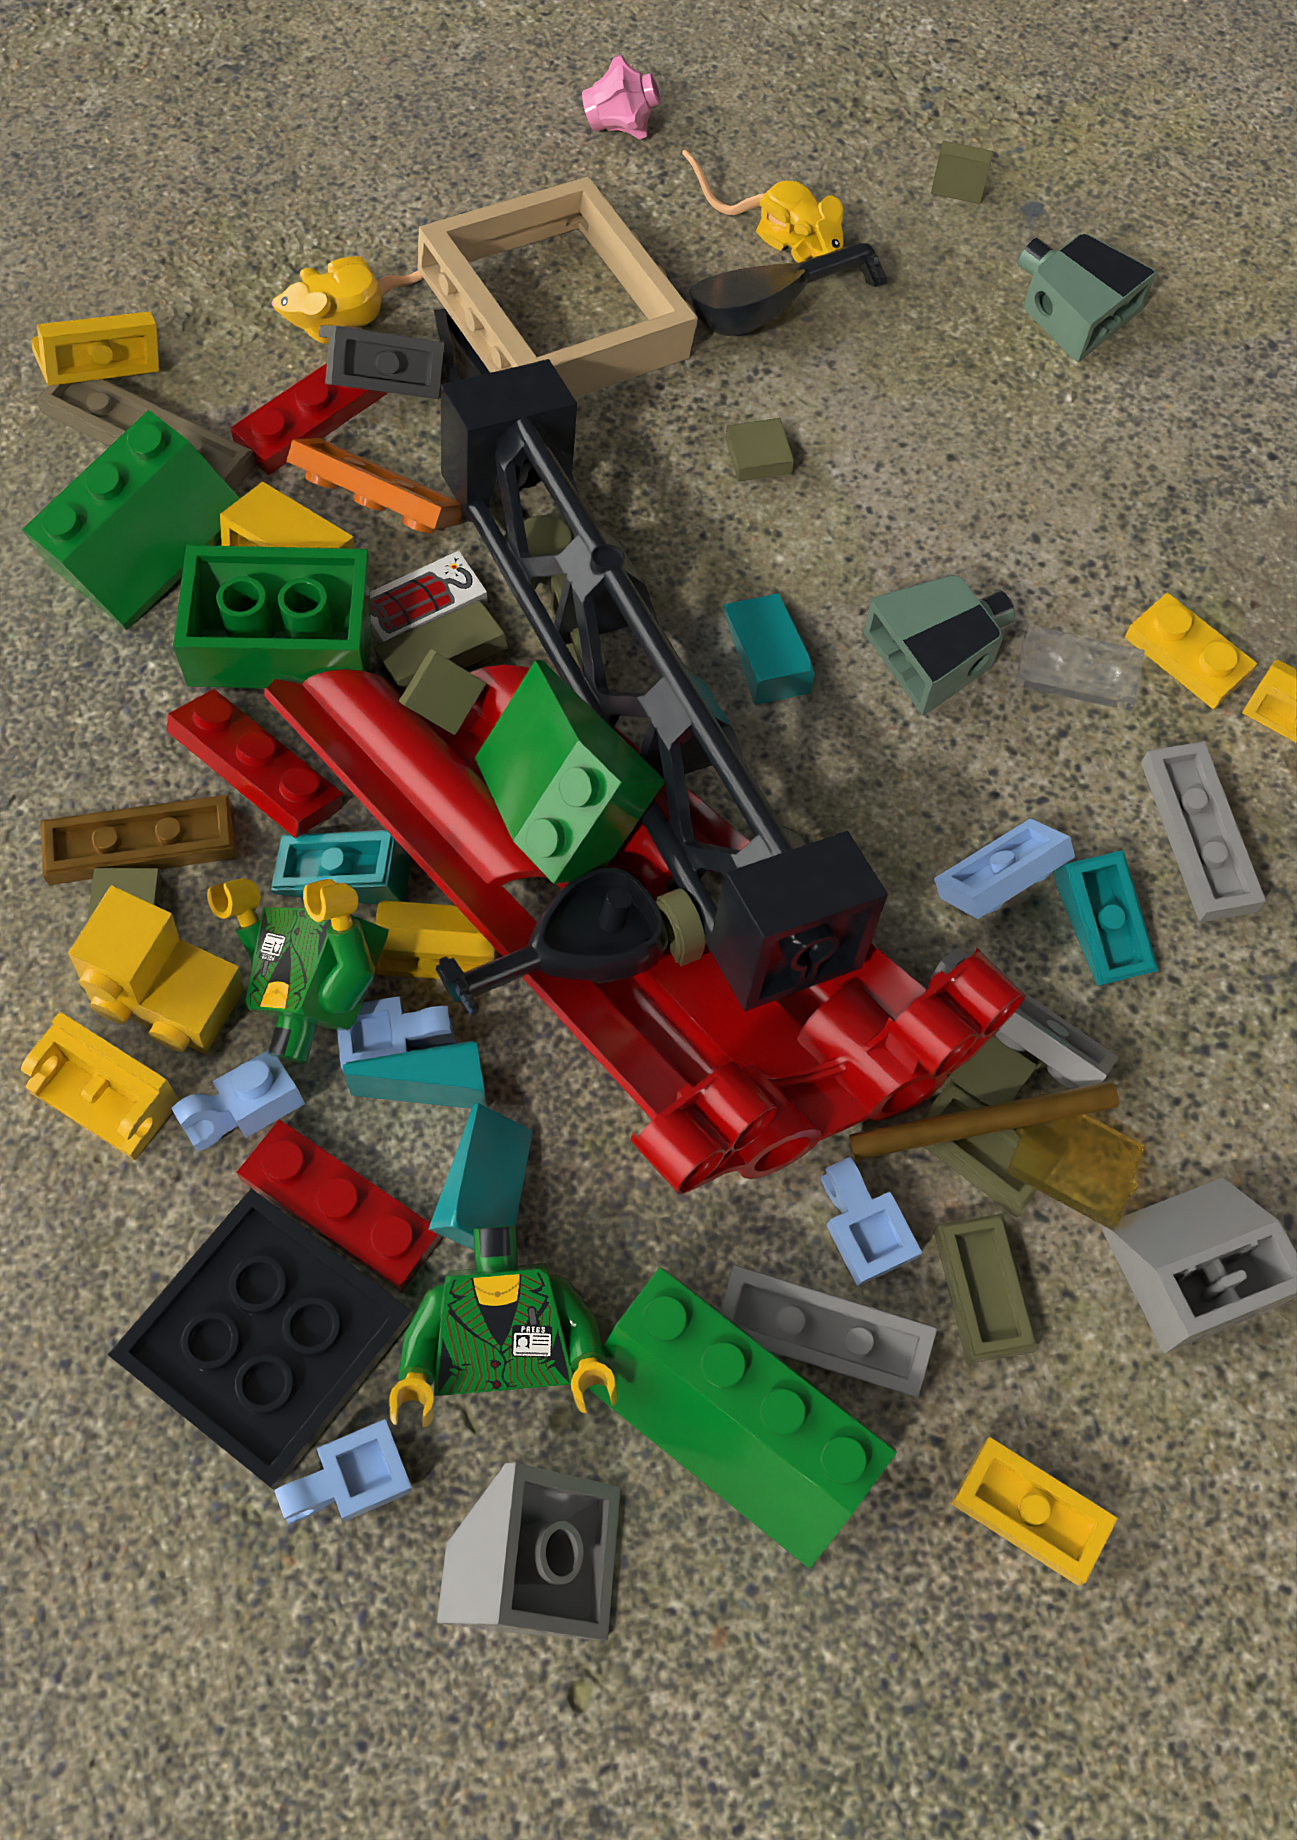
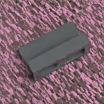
M320 325L319 337L329 338L325 384L439 399L444 342L342 326Z

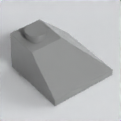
M505 1463L446 1543L437 1623L495 1632L608 1641L621 1487L520 1463Z

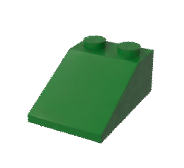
M543 660L534 661L475 757L513 842L553 884L570 882L584 873L598 868H607L665 783V780Z

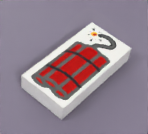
M460 551L454 552L371 591V631L380 644L478 600L483 605L488 604L487 591Z

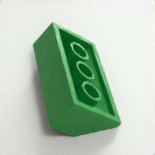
M661 1267L657 1269L615 1325L603 1346L606 1356L605 1365L611 1369L617 1385V1403L612 1406L608 1388L596 1384L587 1388L809 1569L849 1520L897 1453L896 1448L720 1312L670 1271Z

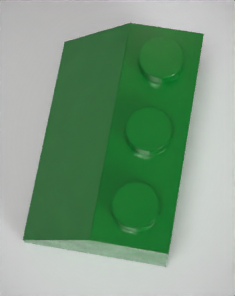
M148 410L21 530L49 567L127 631L182 577L186 545L214 546L221 539L220 514L240 498L185 437Z
M186 545L173 649L187 687L267 688L274 679L302 684L309 677L325 671L346 669L369 672L371 608L368 549Z

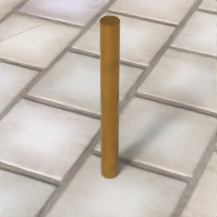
M1113 1081L853 1133L849 1134V1143L853 1159L856 1161L1118 1108L1119 1098Z

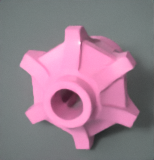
M623 54L614 56L606 74L595 82L593 87L582 92L585 113L594 132L603 129L608 131L619 130L627 132L639 140L648 136L647 125L649 116L653 111V107L661 104V95L654 74L652 72L645 75L642 74L641 71L633 68L632 64L625 60Z

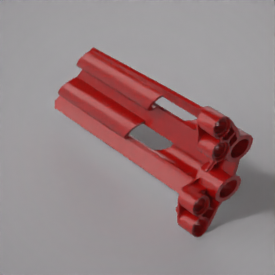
M497 665L469 672L484 681L486 685L455 735L399 702L403 694L391 682L377 674L361 670L341 669L316 674L309 677L302 684L274 679L264 692L266 699L502 956L527 946L536 921L503 885L520 878L547 876L513 842L475 757L530 668L516 665ZM614 726L615 731L639 754L641 748ZM664 783L654 799L668 822L669 809ZM687 787L693 834L698 842L742 850L751 841ZM639 819L607 868L617 867L629 872L657 900L658 896L669 892L665 886L673 876L641 819ZM569 882L557 883V885L562 889ZM872 942L861 969L745 1012L707 944H705L701 959L684 966L676 963L667 945L664 954L654 967L627 979H618L609 983H593L591 980L549 976L539 970L522 977L651 1118L652 1121L643 1129L638 1137L634 1132L632 1133L630 1141L679 1195L690 1192L723 1174L737 1171L746 1179L764 1177L794 1163L823 1139L842 1132L869 1118L877 1121L889 1119L917 1106L933 1095L944 1084L948 1074L969 1062L1012 1017L1026 997V994L978 948H976L973 955L965 959L947 975L941 970L933 976L927 989Z

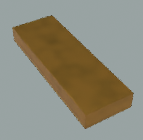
M229 794L40 820L42 876L48 885L93 879L94 868H158L160 870L238 858L233 804Z

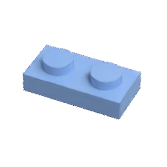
M1030 818L938 875L934 880L940 899L979 919L985 914L996 911L1004 902L1032 884L1049 877L1054 870L1075 858L1070 836Z

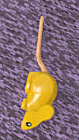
M683 150V155L692 165L703 193L712 207L726 215H737L761 207V220L756 233L767 244L777 250L782 251L786 246L792 248L791 255L797 263L808 260L809 257L814 258L844 248L841 225L844 209L837 197L827 195L820 202L803 184L797 181L785 180L776 183L766 193L755 195L736 205L730 206L722 203L715 197L699 162L689 151Z
M349 256L330 262L327 273L320 274L314 268L302 269L300 276L303 282L290 285L282 294L273 299L272 306L289 322L304 329L314 340L322 344H329V338L319 337L320 325L350 328L369 325L378 316L382 297L393 288L415 284L422 280L423 276L417 270L406 276L390 274L377 279L375 273L362 256Z

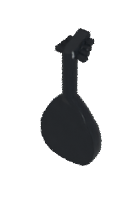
M859 242L797 264H773L724 272L699 281L692 286L689 292L698 318L711 331L724 336H743L779 316L795 301L807 283L859 266L860 271L863 273L865 282L873 287L886 284L887 277L872 246L868 243Z
M617 867L598 868L573 879L556 894L536 922L527 946L466 972L462 971L454 958L448 959L445 956L439 959L436 971L454 1002H463L470 1015H474L479 1011V1006L474 997L537 970L549 976L579 980H618L643 973L654 967L664 954L668 945V928L663 912L656 904V900L639 880L629 872Z

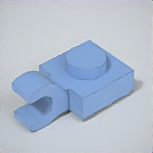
M400 996L363 1002L355 1024L348 1031L337 1030L342 1071L343 1064L349 1061L409 1052L410 1047L427 1049L456 1044L453 1020L449 1017L448 1006H434L404 1014V1006Z
M269 1050L212 1081L219 1094L213 1096L206 1094L189 1095L178 1101L171 1108L180 1125L185 1129L196 1151L209 1148L218 1142L223 1135L238 1126L245 1138L305 1104L287 1071L277 1057L268 1054Z
M851 1157L825 1169L827 1174L821 1176L820 1179L829 1198L842 1212V1214L830 1219L826 1226L857 1287L917 1259L922 1254L891 1192L872 1199Z
M386 1419L318 1447L317 1451L324 1468L323 1470L275 1489L280 1508L288 1525L304 1520L334 1502L338 1506L343 1522H346L412 1493L411 1484Z

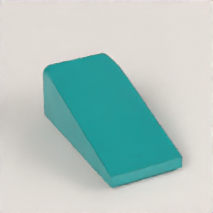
M777 593L723 604V611L754 705L810 694L815 671L809 654L780 594Z
M387 830L302 834L298 838H294L292 835H282L271 892L274 895L303 897V890L307 884L331 879L337 884L345 883L351 886L358 895V903L378 905L383 900L405 902L412 857Z
M1124 850L1068 863L1053 871L1059 895L1097 986L1159 971Z
M473 1041L427 1048L349 1061L343 1064V1073L351 1096L472 1109L473 1104L480 1103L487 1107L477 1042L473 1043Z
M480 1103L473 1104L429 1230L474 1250L473 1228L515 1225L533 1130Z

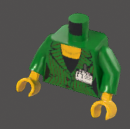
M240 878L213 885L208 889V904L212 912L222 919L237 916L241 925L236 929V932L251 960L252 967L246 998L248 1009L277 1019L268 1054L294 1062L307 1063L316 1028L348 1031L355 1024L366 992L375 979L376 966L387 940L389 929L351 915L358 907L356 891L345 883L337 884L331 879L312 882L304 887L303 900L305 908L263 907L262 914L259 917L255 910L260 904L261 894L259 887L252 880Z
M515 1225L473 1228L476 1269L449 1271L444 1284L436 1285L426 1292L405 1332L398 1374L399 1382L392 1388L389 1396L390 1420L392 1423L397 1425L399 1407L410 1400L418 1401L424 1405L422 1427H427L431 1424L434 1417V1395L444 1396L571 1385L576 1406L582 1413H587L583 1394L588 1387L596 1384L608 1388L611 1404L614 1406L618 1401V1390L611 1369L605 1365L606 1356L596 1316L569 1279L559 1275H549L547 1263L518 1265ZM433 1382H434V1394H433V1391H432V1389H431V1387H430V1386L433 1384Z

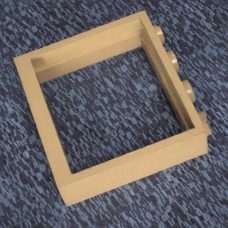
M588 176L419 226L418 271L490 373L550 359L570 393L576 398L689 359L698 319L692 305L688 301H684L668 280L664 269L653 261L641 245L637 234L629 230L615 212L611 201L602 195ZM579 228L648 320L536 357L468 262Z

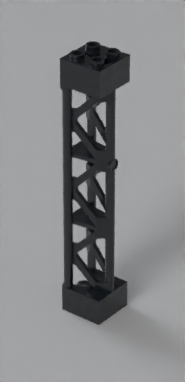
M550 359L441 384V474L456 501L461 504V510L468 522H473L560 678L614 731L613 727L620 718V715L651 718L639 755L665 780L669 821L667 822L655 799L652 800L640 819L678 887L682 888L692 900L704 929L706 944L744 1012L861 969L888 896L887 891L848 830L805 845L797 831L783 826L747 768L736 732L716 699H714L715 697L703 678L692 674L686 669L658 623L646 585L617 538H613L601 530L577 490L572 475L577 402ZM532 467H534L575 535V538L561 553L532 556L529 552L519 488L526 482L528 472ZM497 477L507 528V541L487 508ZM567 574L555 622L553 623L535 589L541 580V576ZM630 627L659 675L660 680L647 693L610 691L606 683L599 635ZM576 628L579 630L584 674H582L566 646L572 643L570 632H573V629ZM709 766L715 768L755 835V838L742 850L698 842L695 839L685 774ZM707 869L725 873L718 908L701 881V877Z

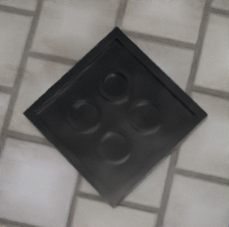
M251 1188L107 1355L275 1491L414 1316L409 1308Z

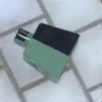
M1089 234L1077 235L1058 251H1055L1039 238H1035L1025 247L1018 260V266L1032 275L1024 302L1026 312L1076 362H1080L1142 311L1157 273L1151 267Z
M950 575L872 598L863 633L923 716L990 669L994 664L1003 640L1000 628L1014 621L1015 610L1010 598L1003 591H996L978 600L962 577Z

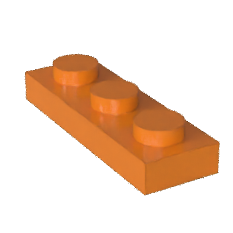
M321 438L292 440L286 462L306 470L304 477L308 481L331 489H337L339 485L354 492L353 500L356 503L377 511H385L387 507L403 515V524L420 532L433 534L436 529L458 525L462 510L461 504L455 499Z

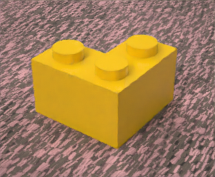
M112 885L68 952L80 978L78 983L85 989L91 1001L89 1006L92 1010L107 1020L120 1025H125L128 1019L150 1029L149 1035L155 1041L180 1053H183L188 1046L206 1055L244 991L239 966L181 940L172 913Z

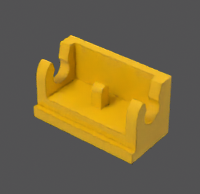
M263 481L220 514L222 546L353 549L354 536Z
M59 1011L51 1021L53 1025L29 1052L21 1066V1071L31 1077L25 1086L26 1089L135 1161L173 1112L171 1108L180 1101L166 1078Z

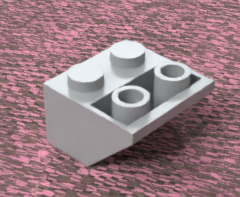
M1223 1177L1105 1223L1101 1227L1164 1354L1279 1308L1297 1297V1252L1280 1221Z

